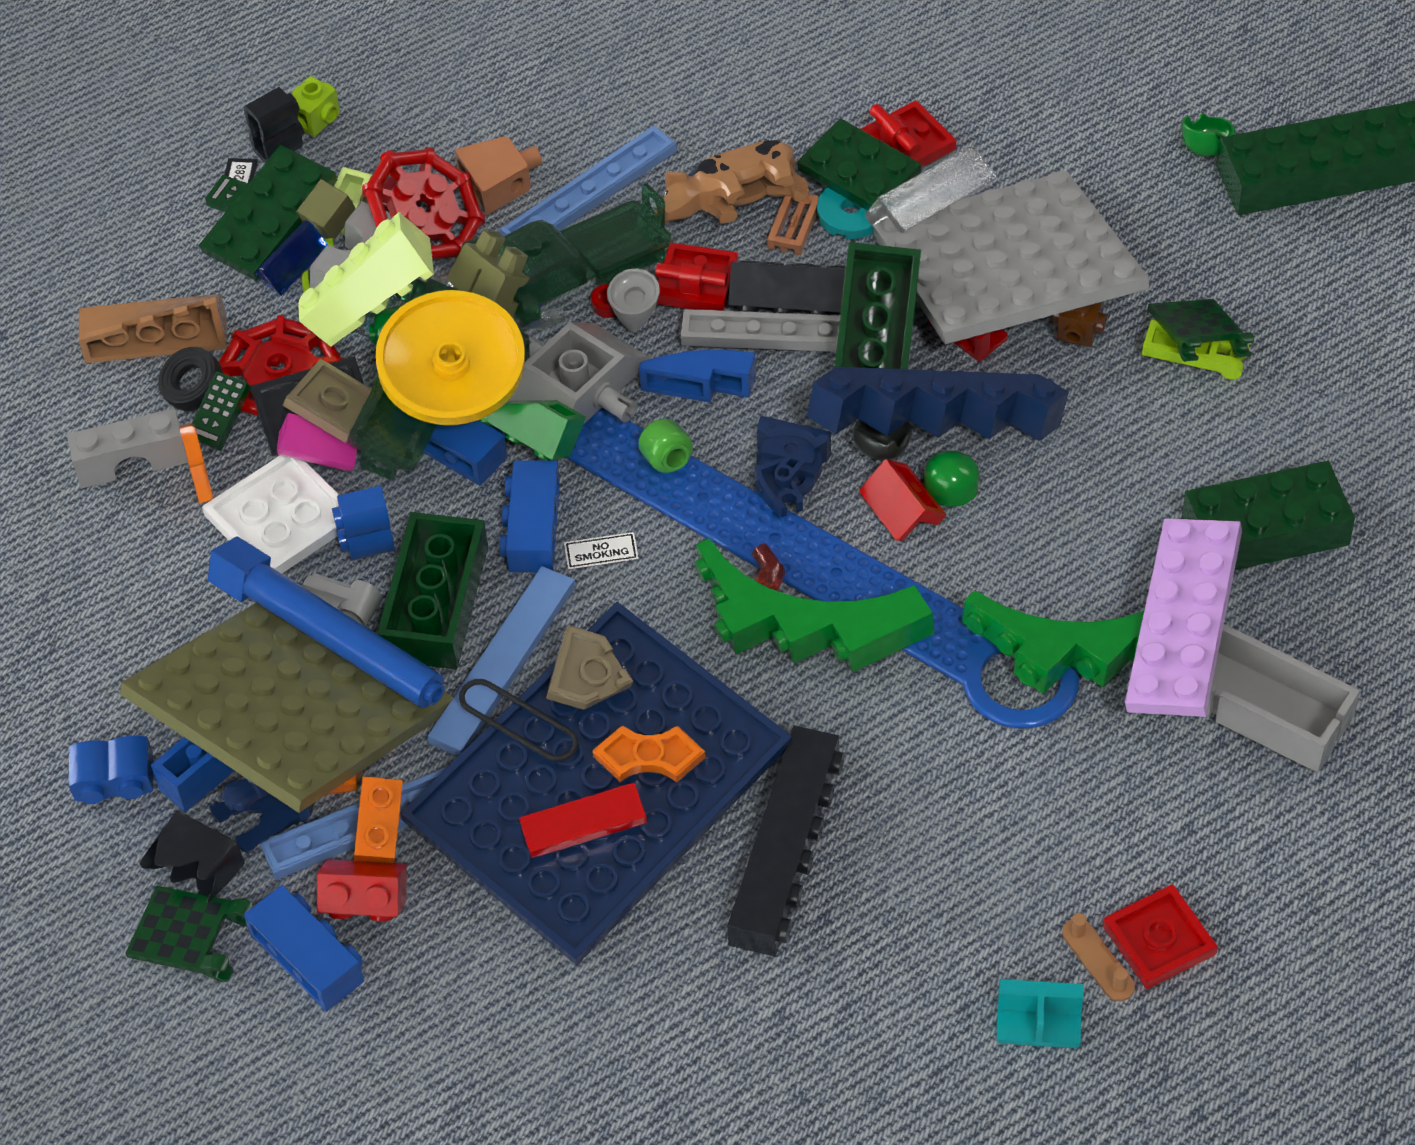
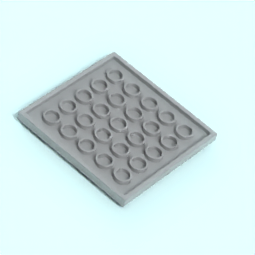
M1068 171L1053 172L1042 178L1020 181L1015 185L1000 189H989L981 194L966 198H955L944 204L922 207L917 211L888 216L883 220L872 223L873 235L880 245L921 250L916 301L944 344L1149 289V277Z

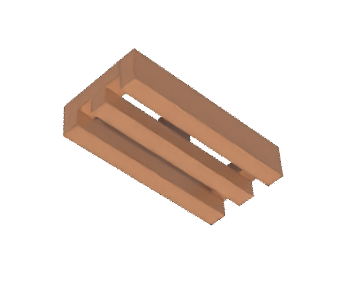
M809 194L808 198L796 201L799 203L785 237H780L794 202L792 196L784 197L767 238L768 249L774 250L775 246H779L782 252L788 253L789 249H794V254H802L817 216L819 196ZM810 204L804 221L802 223V226L800 228V231L798 233V236L796 240H794V235L796 233V230L798 228L806 205Z

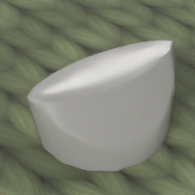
M637 268L628 269L617 274L607 289L608 301L619 321L632 333L638 331L649 319L657 305L660 294L659 283L655 276L646 270Z

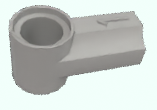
M314 573L307 576L302 586L364 626H367L382 600L380 591L372 584L362 580H355L349 585Z

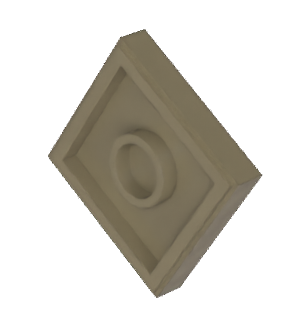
M320 359L287 395L283 406L342 442L347 443L379 405L382 395Z

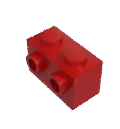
M327 859L317 873V913H329V917L334 919H348L353 917V915H369V919L373 921H389L393 917H398L406 904L407 864Z

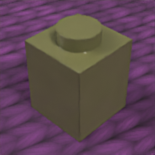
M320 179L296 212L304 223L302 228L309 235L316 239H319L320 236L325 239L333 238L334 241L356 208L346 193Z

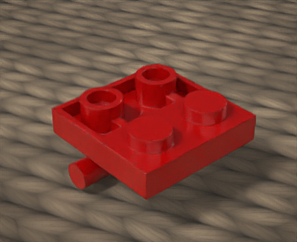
M917 100L890 114L880 104H875L871 107L869 113L876 121L861 128L862 131L921 163V168L956 150L957 140Z
M670 242L664 263L658 262L655 275L659 277L660 291L657 304L693 310L724 311L730 293L731 262L739 260L738 252Z

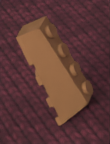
M201 295L79 308V344L85 363L173 355L187 347H200L207 351L226 349L227 316L222 295Z

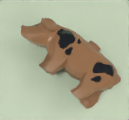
M777 140L761 141L710 157L702 161L689 174L684 172H666L664 202L655 211V216L662 223L690 218L701 209L717 217L720 223H729L735 221L738 217L734 207L754 203L766 195L773 197L792 196L794 201L808 198V182L805 178L795 173L794 166L796 160L794 159L791 146Z

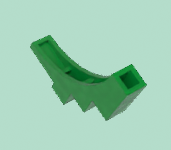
M710 538L696 544L698 560L694 561L696 571L703 582L709 580L713 587L711 594L716 603L715 607L718 621L714 623L715 631L723 644L728 642L735 654L773 637L778 650L781 653L787 651L793 663H796L831 646L836 658L840 662L845 660L853 673L934 634L933 612L915 585L889 595L859 601L826 602L798 598L770 589L744 575L724 558Z
M974 590L965 599L962 623L974 634L981 635L996 645L1003 654L1015 658L1013 674L1018 676L1023 684L1045 694L1071 667L1077 669L1084 678L1093 680L1101 687H1104L1130 660L1134 661L1144 611L1118 619L1093 622L1058 621L1014 610Z

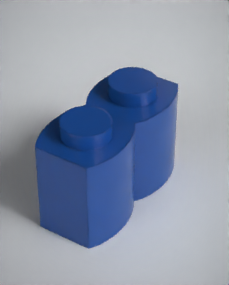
M381 486L337 496L338 507L332 508L341 552L349 551L351 561L395 551L389 515Z
M138 735L123 736L110 741H84L69 746V788L74 800L86 804H96L113 796L135 799L152 792L153 770L151 764L153 763V751L148 737Z

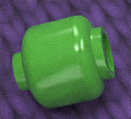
M662 418L653 421L646 426L639 438V450L642 456L654 469L662 473L675 472L684 467L693 452V444L689 435L672 419Z

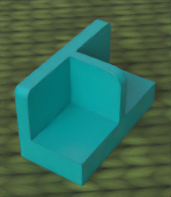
M1000 979L996 1041L999 1044L1079 1048L1081 1044L1084 984Z

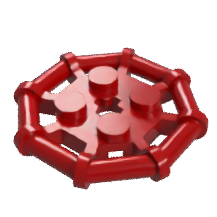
M426 146L424 150L404 152L388 150L381 154V161L373 175L362 186V195L367 198L376 228L382 221L388 219L383 205L384 202L387 204L391 218L400 212L430 238V241L441 240L443 244L431 245L432 260L449 257L457 258L463 245L471 243L479 227L485 224L486 216L480 210L469 172L464 173L437 155L434 148ZM420 164V171L405 173L401 166ZM431 167L453 182L448 185L447 180L442 175L431 173ZM389 174L395 181L392 190L384 189L382 186ZM457 190L460 191L466 211L460 210L454 195V192ZM420 200L424 201L429 206L428 212H425L423 207H418L416 203ZM455 222L465 224L458 237H455L450 231Z
M277 315V319L243 331L237 329L231 334L232 340L220 358L219 363L223 374L231 377L243 376L245 382L252 386L312 369L320 359L327 363H333L343 360V358L340 357L335 345L330 347L301 322L287 319L285 315ZM270 336V341L262 343L261 339ZM316 346L320 347L324 357H315L310 350ZM247 350L241 361H236L241 351ZM280 363H285L283 369L273 370L271 366L278 367ZM249 391L241 411L259 416L254 400L249 399L252 397L251 391Z

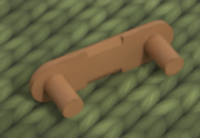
M1082 913L1073 915L1072 919L1063 926L1062 935L1064 940L1110 999L1114 1001L1128 1000L1135 990V983L1128 974V971L1117 961L1098 933L1087 922L1086 916Z

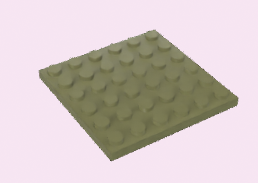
M258 603L251 605L121 682L120 690L121 696L298 813L437 721L453 700V697L444 691L443 696L435 705L420 708Z

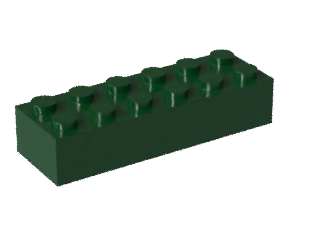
M1415 101L1220 137L1216 167L1237 215L1415 182Z

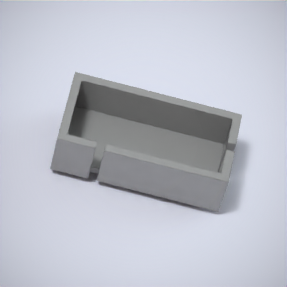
M1224 624L1206 717L1209 718L1214 713L1217 715L1215 722L1318 773L1333 751L1336 741L1340 740L1354 718L1360 690Z

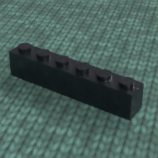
M793 725L790 734L792 741L786 746L727 925L728 946L773 957L777 955L780 942H788L792 927V919H788L791 908L798 909L803 892V885H800L799 882L802 874L808 875L814 855V852L810 851L813 840L819 841L821 838L824 818L820 816L823 807L830 808L835 788L831 781L833 775L840 776L845 758V753L839 751V735Z

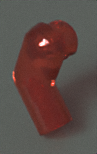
M760 544L752 552V556L761 567L756 581L778 591L785 575L784 566L767 544Z

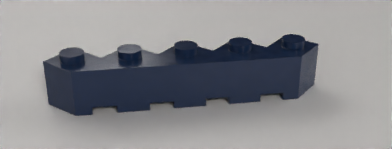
M835 367L814 382L807 417L835 434H838L851 423L860 419L886 436L893 433L906 422L911 421L939 438L960 422L989 440L1011 424L1036 440L1041 441L1060 426L1069 391L1039 374Z

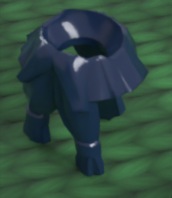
M246 778L226 783V789L222 793L224 801L210 806L212 817L219 823L228 820L231 815L235 816L244 811L263 813L259 825L249 830V832L236 837L240 850L248 854L270 836L285 831L293 824L298 826L299 822L308 821L315 803L298 813Z

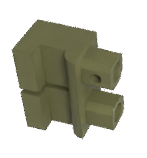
M484 229L476 244L465 243L446 280L459 291L475 293L494 301L513 317L519 305L513 300L518 288L524 286L530 279L522 272L528 256L515 247L507 246L503 254L500 255L499 252L505 242V237L497 231Z

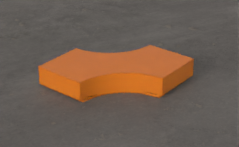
M192 422L179 425L199 503L211 501L213 493L195 425Z
M621 726L592 750L593 757L619 782L634 774L654 772L663 774L677 783L706 758L705 751L678 726L658 735L637 734Z

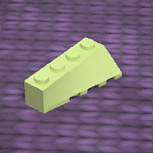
M400 212L390 220L382 221L372 237L365 243H358L350 252L349 257L340 266H333L318 286L314 289L309 288L302 294L298 303L299 322L331 347L364 323L365 314L371 312L377 315L384 310L392 295L398 293L402 297L410 292L413 288L411 282L419 276L425 281L434 275L430 238Z

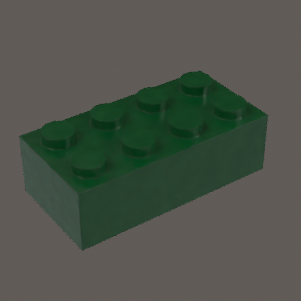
M849 242L834 368L908 369L921 257L920 249Z
M1329 460L1187 490L1184 495L1181 519L1240 521L1242 534L1235 570L1349 546L1355 521L1353 512Z
M410 512L377 634L427 666L456 670L458 668L488 551L484 520Z

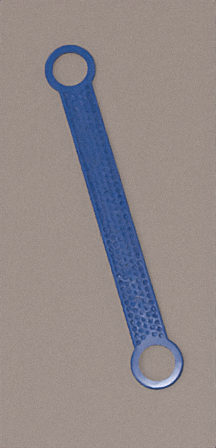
M604 408L598 410L583 424L571 456L565 457L704 538H710L713 543L813 600L826 602L859 601L889 595L915 585L933 612L934 634L902 649V651L963 685L971 705L982 716L996 724L1018 729L1035 728L1049 724L1066 713L1077 696L1079 674L1077 669L1071 667L1060 678L1061 684L1056 695L1046 704L1028 710L1011 709L998 704L984 690L981 682V673L986 663L995 655L1001 653V651L983 636L971 632L962 623L964 608L788 509L787 516L780 517L764 502L757 492L693 456L690 457L684 467L675 472L662 473L657 471L648 463L639 450V438L644 429L631 421H621L620 418Z

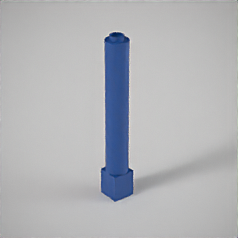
M236 536L211 550L207 581L240 602L250 598L420 708L435 705L443 696L445 690L443 675L270 566L271 557Z

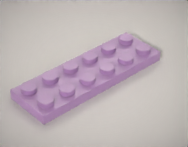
M1164 519L1125 699L1128 713L1206 717L1241 540L1242 528L1240 521Z

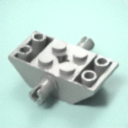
M569 322L544 345L526 332L521 334L522 338L525 339L523 343L525 359L527 361L525 362L521 382L508 401L558 400L586 416L584 423L601 408L609 411L623 422H628L629 417L632 418L638 406L637 402L630 400L619 393V391L639 373L640 363L650 360V357L593 323Z

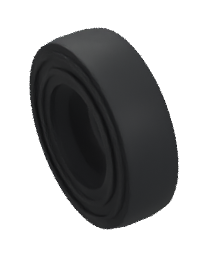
M183 348L174 353L163 365L158 380L160 392L165 400L177 409L183 411L197 410L216 371L223 373L219 361L203 348ZM192 368H200L202 376L199 382L189 390H182L180 388V380L183 375Z

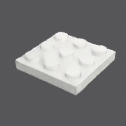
M282 455L202 506L204 516L228 540L238 536L271 557L270 566L280 573H284L337 537L332 508L338 507L337 496L339 494L305 461Z

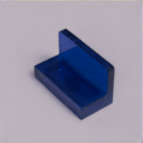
M305 220L254 274L263 284L282 296L313 264L328 244L310 221Z

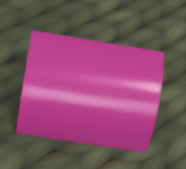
M288 413L279 431L277 453L278 455L351 472L355 467L359 430L353 434L347 443H344L301 416Z

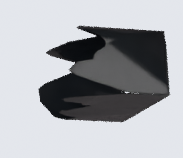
M179 811L174 813L140 862V866L146 869L173 867L170 875L172 883L195 878L196 886L199 890L198 894L209 896L207 904L233 879L245 864L239 845L235 840Z

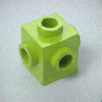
M309 76L300 86L294 88L291 93L297 100L300 108L297 112L298 120L304 132L313 137L317 136L329 123L334 122L340 114L337 91L327 82H321Z

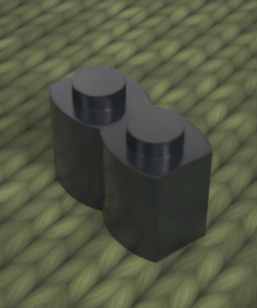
M280 87L244 106L245 118L250 129L251 145L255 154L264 163L267 162L280 145L294 152L303 146L302 136L304 135V129L298 120L297 112L300 110L298 102L291 93L286 94Z

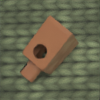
M505 136L455 149L457 168L464 173L469 172L472 177L471 184L478 204L485 215L492 213L528 192L531 188L529 170L542 165V158L536 146L518 151L510 138Z

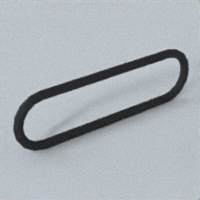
M474 679L462 687L459 693V701L467 712L552 761H564L576 753L578 738L574 731L485 679ZM474 685L487 686L567 733L573 741L570 751L563 755L550 754L482 714L466 703L465 694L467 690Z

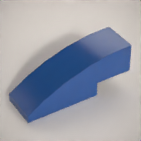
M699 350L664 355L641 362L639 366L641 391L710 403L714 392L749 398L756 378L755 353L735 350Z

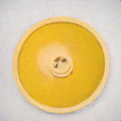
M444 290L428 293L409 301L388 319L377 341L376 365L383 390L399 409L424 422L438 425H460L485 418L507 403L521 382L525 366V351L523 338L516 322L500 305L475 293Z

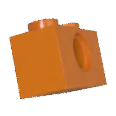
M362 776L354 861L395 863L403 780Z

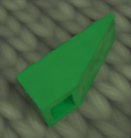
M558 400L507 401L500 409L479 421L490 427L495 426L505 432V437L508 440L534 449V454L537 457L547 461H554L555 459L571 456L586 416Z

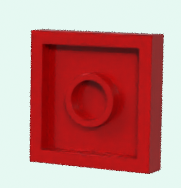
M1173 884L1103 918L1102 927L1146 990L1217 954V944Z

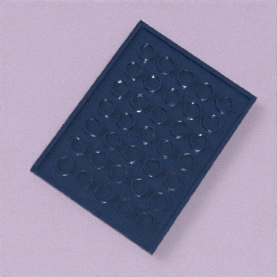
M618 601L587 631L606 637L621 667L627 670L633 680L630 688L585 710L546 699L555 666L554 662L518 697L576 733L578 748L571 758L564 761L549 760L490 725L400 813L402 821L576 966L785 752L786 746L792 741V736ZM514 702L495 720L550 754L563 755L570 751L573 741L567 733ZM621 726L642 735H658L678 726L705 751L706 758L677 783L663 774L654 772L634 774L619 782L593 757L592 750ZM635 783L646 814L647 823L531 859L520 825V817Z

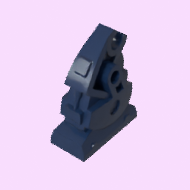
M760 416L757 426L758 451L756 459L758 466L754 467L757 492L764 502L780 517L787 516V506L785 504L787 502L794 503L797 512L803 511V496L812 490L821 475L822 463L827 462L831 456V432Z

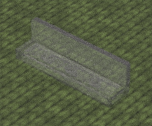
M971 145L880 196L864 216L872 226L889 217L901 233H904L993 182L996 174L976 148Z

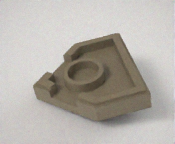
M567 625L546 699L585 710L630 688L633 680L627 670L621 667L612 652L613 648L605 636Z

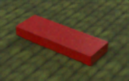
M631 783L520 817L519 821L532 859L647 823V818L636 785Z

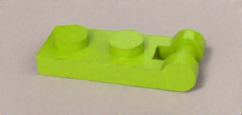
M1151 319L1142 348L1143 356L1220 372L1227 379L1235 380L1241 377L1244 368L1242 360L1246 359V357L1235 356L1230 340L1201 342V347H1195V353L1199 356L1198 361L1184 362L1179 354L1177 344L1156 320Z

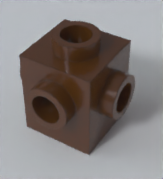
M1104 301L1053 315V323L1058 324L1057 339L1071 344L1092 347L1096 334L1102 335L1105 329L1107 314L1103 313Z

